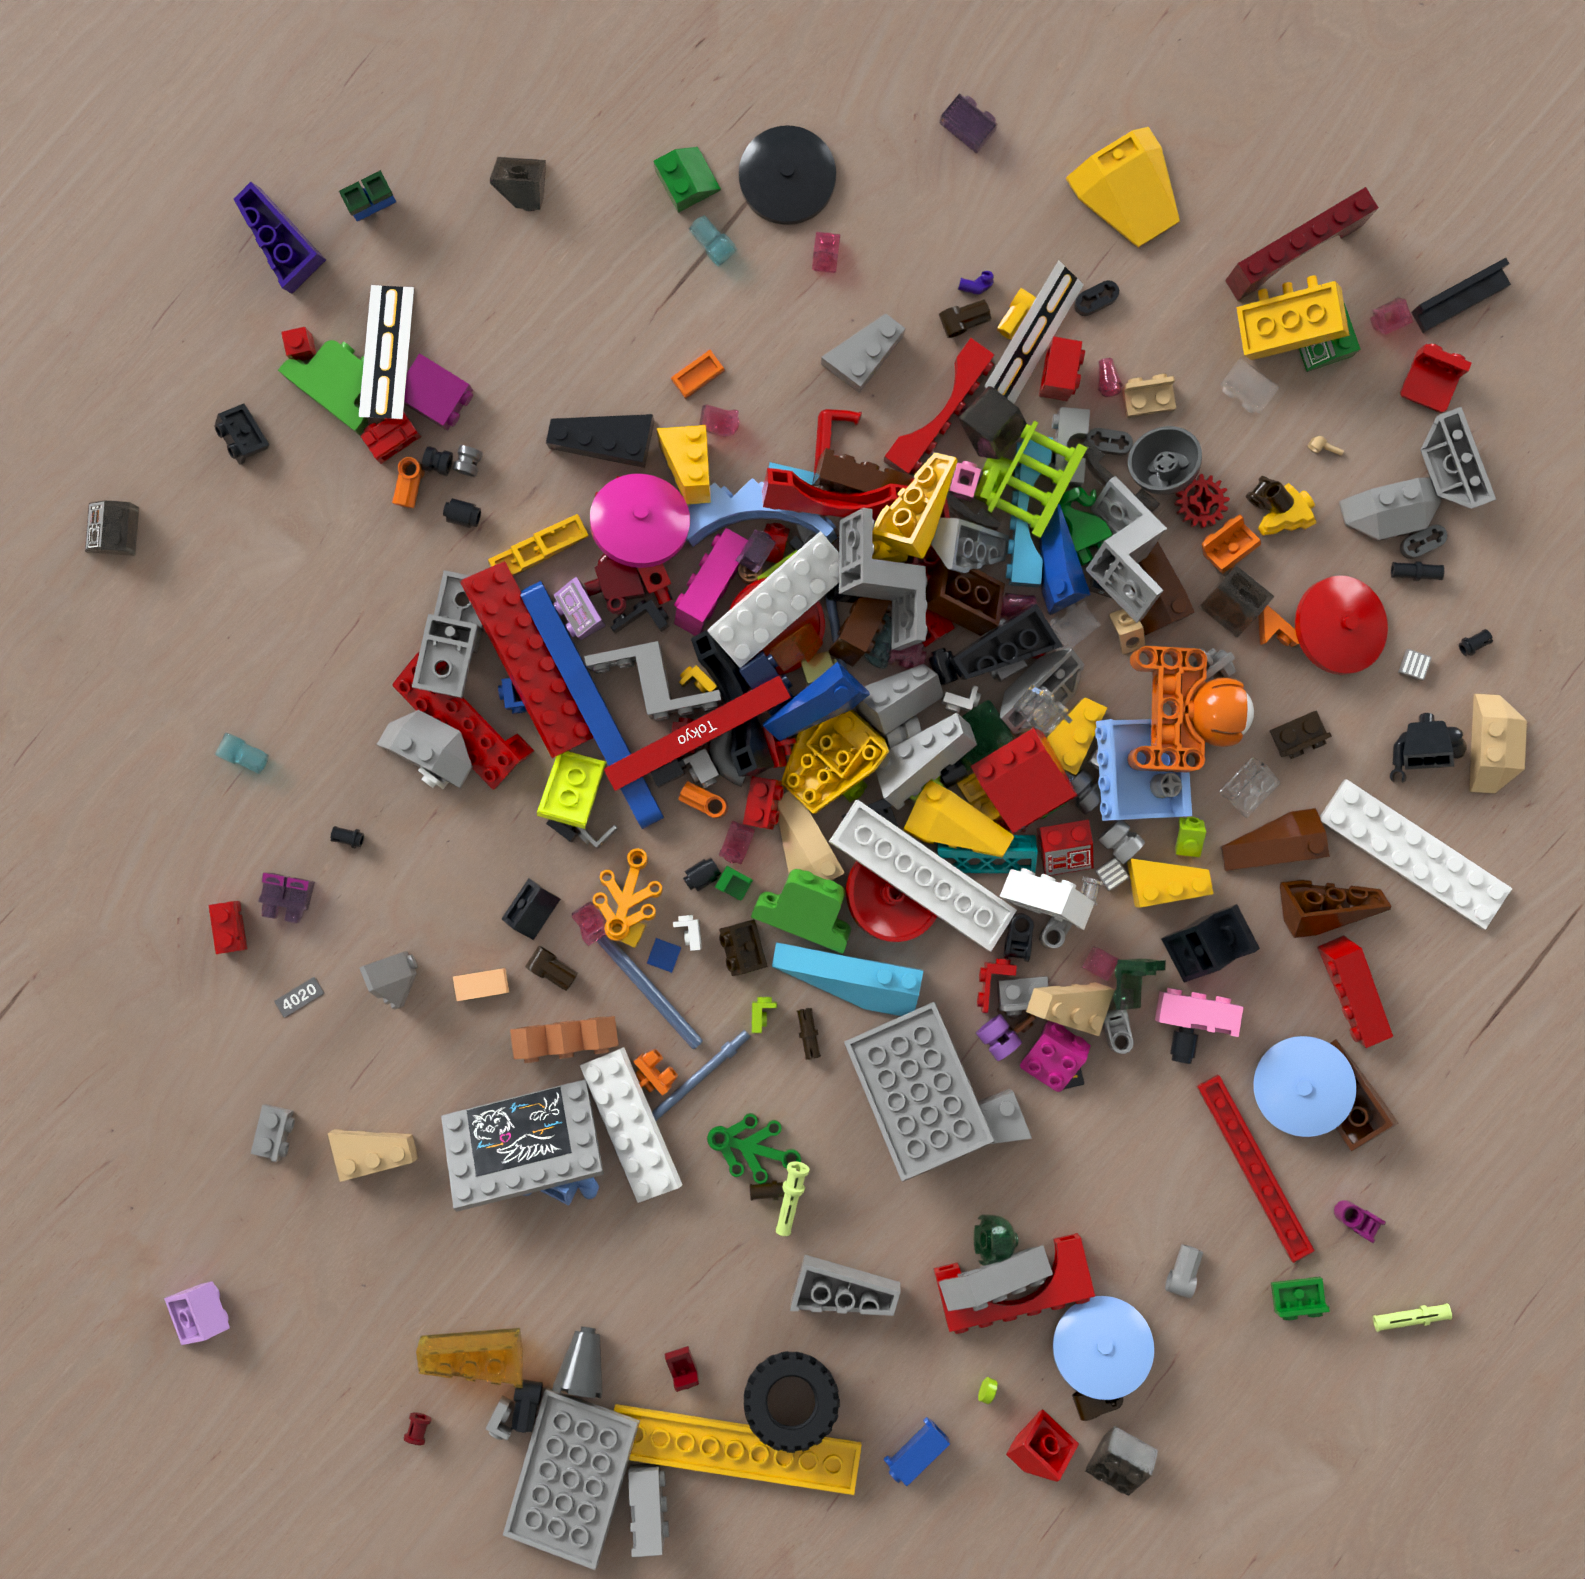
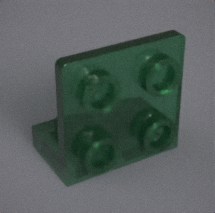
M1118 959L1115 967L1117 985L1113 997L1116 1010L1140 1008L1142 976L1156 975V971L1165 970L1166 960Z

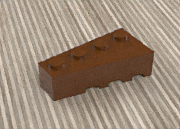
M826 448L819 456L813 486H817L825 491L852 494L875 490L890 483L909 486L911 479L915 478V476L890 468H885L883 472L879 470L880 466L875 463L861 462L859 464L856 463L853 456L844 454V456H834V450Z

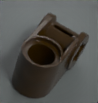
M1261 476L1258 479L1259 483L1253 491L1246 494L1247 500L1254 506L1276 512L1277 514L1285 513L1294 504V498L1281 482L1265 476Z
M1077 1391L1072 1394L1081 1421L1092 1420L1102 1414L1117 1410L1122 1406L1124 1400L1123 1397L1112 1400H1098L1084 1396Z

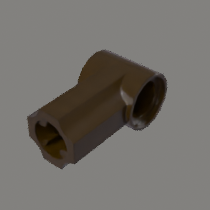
M985 299L961 308L954 306L939 313L947 338L959 336L969 328L986 323L992 319Z
M541 946L537 947L525 966L535 975L541 978L545 977L565 991L568 990L578 975V972L559 961L556 955Z

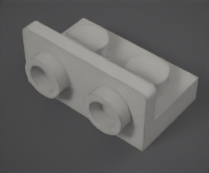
M1047 976L997 980L999 1010L1007 1011V1015H1021L1022 1010H1027L1034 988L1048 987Z
M267 1104L262 1105L251 1154L271 1158L272 1162H278L282 1157H286L289 1149V1142H286L288 1132H292L295 1124V1118H292L293 1110Z

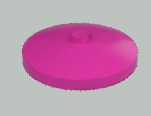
M629 474L610 481L598 492L591 506L590 529L593 539L604 554L626 566L646 568L660 565L670 560L681 550L689 533L690 513L685 499L673 485L656 476Z

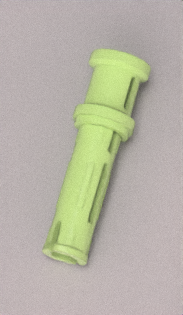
M790 1162L787 1165L788 1176L782 1186L785 1194L776 1227V1233L781 1236L791 1235L799 1196L805 1190L803 1184L805 1176L808 1175L810 1169L801 1162Z

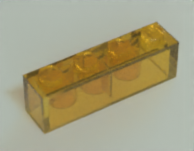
M520 1328L423 1335L420 1337L416 1350L419 1374L445 1378L458 1376L465 1377L466 1381L475 1382L476 1379L491 1381V1384L495 1385L508 1383L514 1384L513 1387H523V1347Z

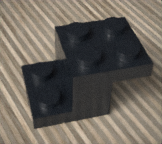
M1237 904L1203 916L1186 928L1161 938L1184 983L1220 971L1235 959L1255 953L1260 949Z

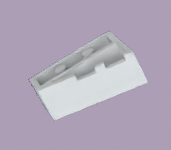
M1024 868L1021 871L1010 870L1000 897L1013 905L1038 914L1044 913L1054 916V919L1060 922L1064 919L1076 925L1077 928L1085 929L1095 902L1076 890L1075 884L1066 880L1058 883L1055 882L1056 879L1045 874L1037 877L1034 872Z

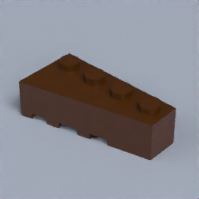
M857 596L848 612L851 615L841 625L837 633L839 637L830 646L829 654L841 659L852 667L865 653L869 655L876 642L872 639L875 633L879 634L886 622L882 618L885 612L889 613L891 611L892 601Z

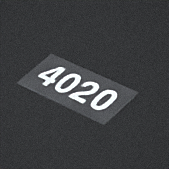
M315 977L274 1002L285 1018L318 998L324 992Z

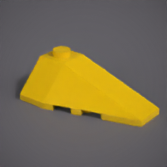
M934 453L914 475L915 479L906 489L902 488L897 493L899 497L890 507L886 505L880 512L874 524L872 536L903 554L923 559L935 536L958 461L957 458Z
M931 780L927 782L917 798L903 831L926 843L947 844L951 848L962 847L972 849L973 852L997 857L1004 856L1014 839V835L952 791Z

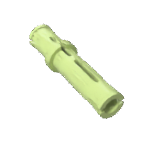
M1448 1303L1432 1307L1422 1305L1419 1306V1309L1378 1316L1374 1315L1373 1323L1377 1332L1417 1324L1427 1326L1430 1325V1322L1451 1320L1452 1312Z

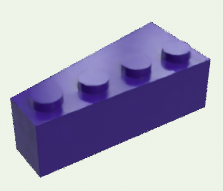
M250 182L234 198V201L248 227L251 228L256 242L263 250L268 264L275 272L282 289L293 294L326 259L260 187Z

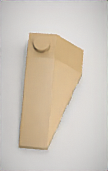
M790 791L783 794L782 800L778 802L777 811H779L778 822L788 872L790 873L793 869H801L826 880H834L845 873L809 810Z

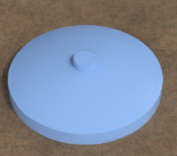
M1295 1036L1276 1043L1262 1056L1254 1075V1095L1262 1114L1276 1128L1295 1136L1313 1137L1330 1132L1347 1118L1356 1098V1080L1349 1061L1335 1046L1316 1037Z
M1095 1296L1091 1297L1089 1302L1074 1304L1063 1314L1054 1332L1053 1355L1061 1376L1074 1390L1093 1399L1112 1400L1130 1394L1144 1382L1153 1364L1154 1341L1147 1322L1133 1306L1114 1297Z

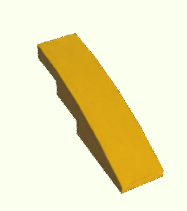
M576 514L534 533L533 537L511 546L509 550L489 558L488 563L492 567L505 561L512 576H515L566 550L589 535L579 515Z

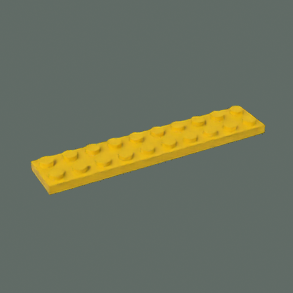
M615 1404V1412L640 1420L629 1457L631 1461L854 1495L861 1442L824 1437L820 1444L810 1447L809 1450L787 1453V1451H777L769 1445H765L747 1424Z

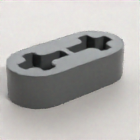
M1094 428L1086 436L1085 444L1093 452L1123 456L1132 448L1133 439L1128 433L1123 431ZM1098 434L1099 439L1107 440V442H1100L1099 445L1096 446L1094 445L1095 442L1091 440V438H1094V436ZM1120 438H1123V442L1127 446H1124L1121 450L1118 444H1113L1111 441L1118 442Z
M1432 525L1405 538L1400 544V551L1404 557L1409 559L1421 556L1443 545L1447 540V531L1441 525ZM1432 532L1439 533L1440 537L1437 538V541L1427 542L1426 538L1431 536ZM1420 541L1421 546L1417 547L1415 552L1408 550L1407 547L1410 546V542L1415 544Z

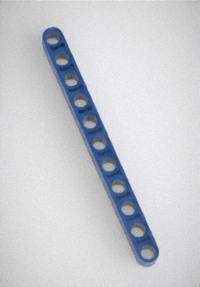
M542 581L523 589L520 596L608 766L631 755ZM644 777L620 788L642 829L664 818Z

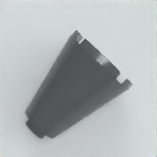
M581 1326L580 1331H575L554 1381L552 1391L559 1393L566 1391L569 1395L602 1398L600 1334H595V1328Z

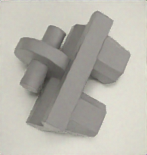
M1200 648L1207 656L1205 682L1214 679L1213 675L1217 672L1223 678L1230 677L1236 672L1232 662L1235 659L1232 652L1226 653L1224 650H1220L1217 653L1214 648L1206 652ZM1197 660L1193 663L1195 667L1197 666Z

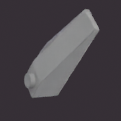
M940 517L931 545L947 569L966 573L970 569H979L983 565H991L1006 560L1009 535L962 519Z
M408 951L364 965L359 969L368 991L378 999L383 997L384 1003H390L391 1008L395 1010L404 1006L417 975L415 969L418 966L412 954L409 955Z

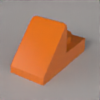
M1268 605L1260 608L1258 611L1260 645L1267 643L1275 633L1278 635L1277 639L1285 646L1290 645L1293 647L1299 644L1296 630Z

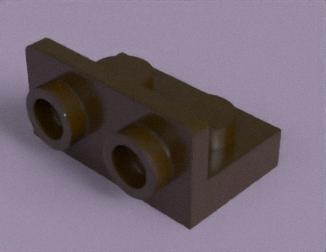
M1317 710L1269 730L1280 756L1285 757L1289 755L1290 759L1304 754L1303 749L1309 746L1316 749L1327 744L1325 739L1332 737L1330 732L1326 733Z
M755 919L719 929L720 944L725 949L727 957L726 966L732 976L768 967Z

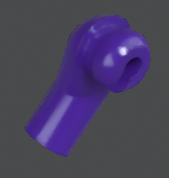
M983 271L981 276L974 281L961 278L958 290L976 295L982 294L993 285L994 275L991 271Z

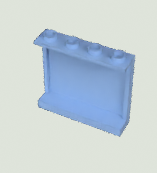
M1108 719L1096 721L1095 736L1098 744L1097 762L1099 764L1100 776L1098 785L1101 793L1100 812L1102 814V821L1192 816L1190 772L1134 770L1128 764L1127 757L1131 750L1141 746H1151V719ZM1138 752L1137 761L1144 765L1146 756L1142 752ZM1166 753L1162 754L1161 760L1163 764L1168 766L1171 761L1170 757ZM1187 755L1186 762L1189 765V756ZM1175 773L1181 779L1182 789L1175 797L1157 798L1150 790L1151 779L1157 774Z

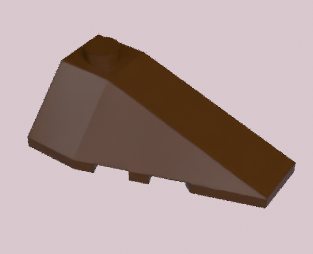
M1316 808L1289 812L1221 846L1225 871L1330 857L1326 831Z
M1309 880L1281 882L1280 884L1283 919L1294 938L1316 936L1386 912L1392 907L1381 889L1350 886L1349 889L1337 888L1334 883H1326L1325 886L1312 885V881Z
M1335 1039L1330 1044L1339 1049L1347 1058L1356 1080V1098L1352 1110L1347 1118L1336 1127L1349 1149L1353 1151L1399 1123L1338 1040Z

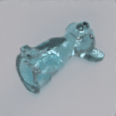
M884 614L882 618L886 621L884 624L885 631L877 637L870 654H865L868 662L881 669H885L888 666L889 652L892 649V616L889 617L887 614Z

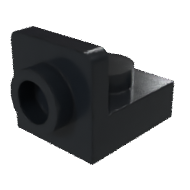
M550 819L546 823L570 842H573L578 835L573 831L576 828L575 826Z

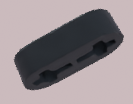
M1107 280L1083 291L1075 300V311L1081 316H1089L1113 304L1119 296L1120 290L1118 285L1113 281ZM1104 288L1107 290L1112 289L1113 291L1111 298L1108 295L1100 298L1099 295L1104 292ZM1083 298L1085 301L1094 298L1095 301L1090 304L1089 309L1086 306H1080Z

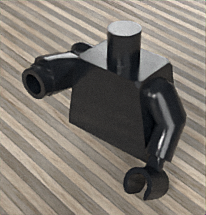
M1431 713L1421 714L1419 722L1408 724L1407 732H1403L1394 743L1392 765H1395V769L1390 773L1391 781L1394 782V775L1398 772L1402 773V783L1406 781V773L1402 771V766H1405V770L1454 767V758L1463 757L1467 750V745L1462 738V730L1457 727H1447L1444 721H1434V715Z

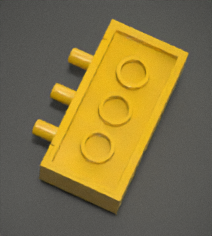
M1312 275L1307 277L1308 288L1293 292L1291 282L1283 283V295L1269 298L1267 289L1258 290V302L1236 307L1244 355L1250 360H1255L1349 336L1341 286L1336 281L1318 285L1317 276Z

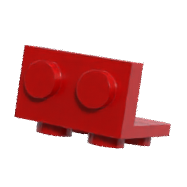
M1425 344L1416 352L1400 395L1412 402L1443 413L1449 406L1460 377L1469 371L1472 362L1465 360L1466 358L1461 354H1450L1443 351V348L1439 345Z

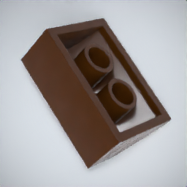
M941 560L927 582V609L982 636L999 626L1005 583L978 569H970L966 573L947 569Z

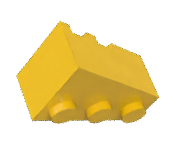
M1085 697L1046 736L1065 773L1072 777L1077 775L1095 736L1096 721H1101L1107 710V707Z
M1129 859L1127 861L1135 907L1141 908L1213 894L1208 869L1138 859Z

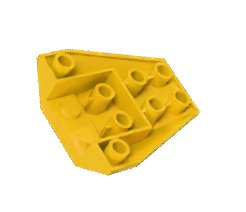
M1149 127L1130 131L1091 155L1066 177L1067 182L1081 202L1138 248L1180 222L1162 147Z
M850 710L798 733L797 743L793 746L792 754L789 757L781 780L782 785L809 811L816 814L873 773L889 753L885 739L855 711Z

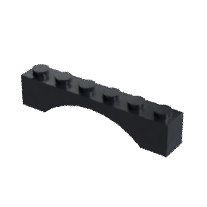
M707 630L691 638L698 661L714 680L725 704L749 692L744 677L739 671V666ZM757 716L732 729L731 756L739 777L757 775L775 766Z

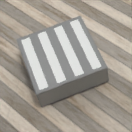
M1407 649L1398 673L1423 681L1432 657Z
M1116 857L1095 870L1108 891H1111L1130 878Z

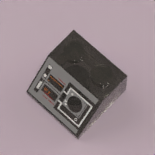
M104 500L89 503L85 552L135 556L139 507L131 502Z

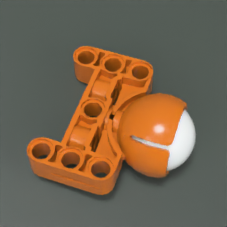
M1144 646L1132 653L1130 657L1132 668L1140 672H1153L1151 746H1141L1130 751L1127 761L1131 768L1140 771L1193 772L1199 770L1204 765L1205 742L1214 746L1228 747L1236 745L1242 740L1243 735L1250 728L1254 718L1252 700L1243 689L1244 684L1236 679L1215 678L1207 682L1204 681L1206 680L1207 656L1204 651L1197 648ZM1140 653L1147 655L1149 659L1147 665L1140 662ZM1165 654L1172 657V666H1168L1164 662ZM1190 655L1197 659L1196 667H1192L1189 664L1188 658ZM1164 703L1170 705L1172 709L1170 716L1163 712ZM1138 752H1142L1146 756L1144 765L1137 761ZM1163 753L1168 754L1171 761L1168 766L1163 764L1161 760ZM1188 754H1191L1195 759L1193 767L1189 766L1186 762Z

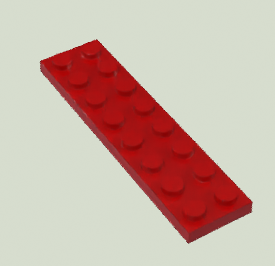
M503 561L462 579L460 583L552 759L593 739L594 737L520 596L521 591L506 562Z

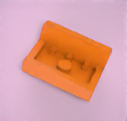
M1239 514L1234 519H1229L1216 533H1212L1205 538L1202 543L1203 555L1224 574L1259 547L1261 540L1244 524V518Z

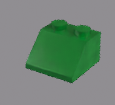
M698 146L674 149L653 161L655 171L678 213L721 191Z

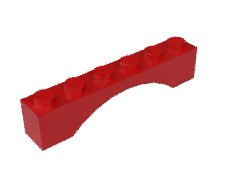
M970 338L956 357L954 363V387L944 409L923 428L910 434L899 436L884 456L883 462L896 471L915 475L923 464L920 460L924 454L930 455L936 447L937 442H935L937 436L939 434L944 436L952 423L949 420L953 414L958 416L965 407L966 403L963 401L968 394L973 396L980 386V383L977 381L982 374L987 376L995 364L992 363L995 354Z
M767 468L762 488L763 507L774 510L781 509L798 513L805 512L843 518L862 508L872 509V518L875 522L886 505L890 507L899 497L897 493L902 488L906 489L908 486L890 483L867 492L852 494L835 493L808 484L793 471Z

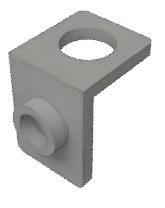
M614 825L597 841L586 829L577 827L580 830L578 836L587 845L591 842L596 848H599L618 829Z

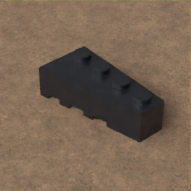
M653 414L553 418L550 420L546 444L549 449L645 468L655 420Z
M1035 604L1030 605L948 660L960 679L967 680L1063 647L1038 605Z

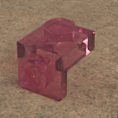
M816 232L812 270L836 272L840 234Z
M707 404L703 405L699 425H706V431L723 437L734 435L739 427V411L735 409L728 411Z
M732 821L719 856L730 863L742 864L755 829Z

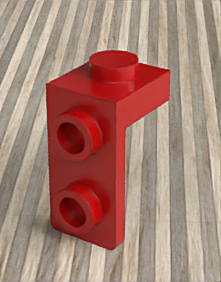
M996 958V963L985 962L984 967H980L979 982H983L982 992H978L977 1007H981L982 1013H988L991 974L1016 976L1017 966L1011 964L1010 959Z

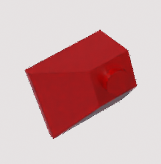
M1042 1409L1015 1437L1006 1455L1024 1472L1058 1482L1079 1443Z

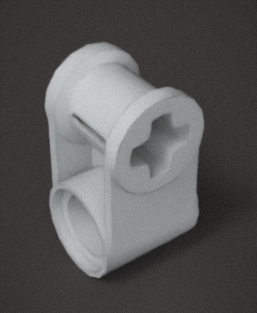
M1124 1004L1120 1005L1119 1008L1108 1010L1103 1023L1109 1048L1120 1054L1128 1053L1134 1045L1129 1026V1017ZM1120 1035H1123L1126 1039V1045L1122 1049H1118L1115 1046V1039Z

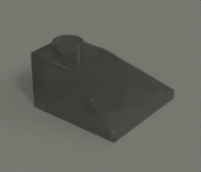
M497 157L490 177V184L515 208L524 209L525 211L540 210L544 199L546 160Z

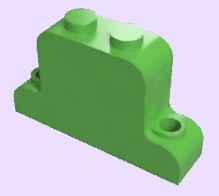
M329 340L323 344L307 365L299 359H289L282 364L278 371L285 378L361 436L364 429L368 426L367 417H359L364 365L363 356L359 359L353 355L355 350L344 341L342 344H339L337 341Z
M801 869L790 871L781 894L761 893L751 915V918L842 954L851 933L849 924L837 918L845 897L844 888L832 880H826Z

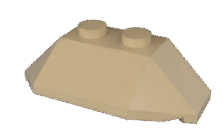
M1474 694L1469 792L1496 793L1525 770L1527 720L1500 695Z

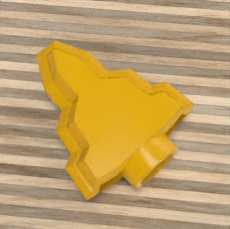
M1288 483L1284 487L1294 498L1293 506L1282 514H1277L1273 511L1263 517L1257 528L1262 536L1277 534L1283 529L1293 531L1300 527L1305 530L1316 524L1315 517L1311 511L1315 507V503L1306 491L1299 493Z

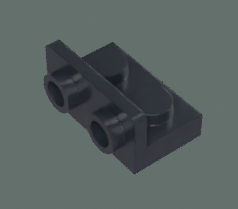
M245 403L217 415L214 425L215 431L220 438L225 440L229 455L236 459L239 465L245 463L247 457L268 449L269 443Z

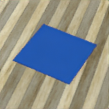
M656 938L647 964L672 973L681 947Z

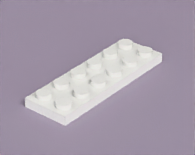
M820 531L707 630L708 633L741 668L839 583V552Z
M620 1048L581 1064L580 1068L637 1202L639 1203L680 1188L682 1182L625 1048Z

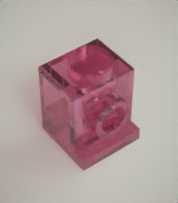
M1400 297L1373 309L1374 316L1370 317L1374 330H1379L1380 333L1385 335L1413 323L1406 300ZM1390 312L1391 318L1386 321L1384 315Z
M918 643L903 650L892 649L888 665H893L897 661L899 662L898 666L911 669L914 665L924 664L927 654L926 651H922L924 644Z

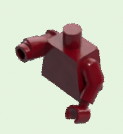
M606 554L599 558L597 566L594 567L597 579L584 583L589 597L603 593L607 602V609L612 614H622L626 609L627 600L646 597L637 567L620 564L609 558Z

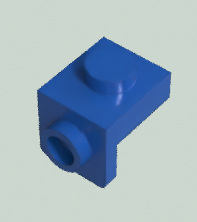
M501 679L502 685L498 686L500 700H504L505 709L512 710V714L527 712L523 702H517L515 687L511 679Z

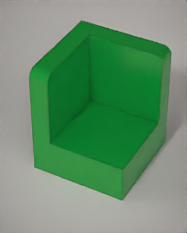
M726 866L715 888L741 901L753 879Z

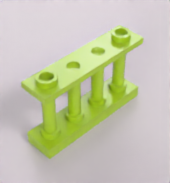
M1033 421L1031 426L1026 424L1020 436L1024 441L997 493L991 492L986 505L989 506L987 512L991 514L994 508L997 507L1030 524L1029 527L1033 529L1031 534L1041 538L1087 447L1078 443L1076 449L1073 447L1068 448L1036 432L1035 429L1038 422ZM1032 440L1065 457L1064 460L1068 462L1065 470L1059 469L1057 471L1024 454L1023 452L1029 441ZM1018 462L1053 479V483L1057 484L1053 493H1045L1012 476ZM1006 485L1042 502L1041 505L1045 506L1041 516L1038 514L1033 515L1001 499L1000 497Z

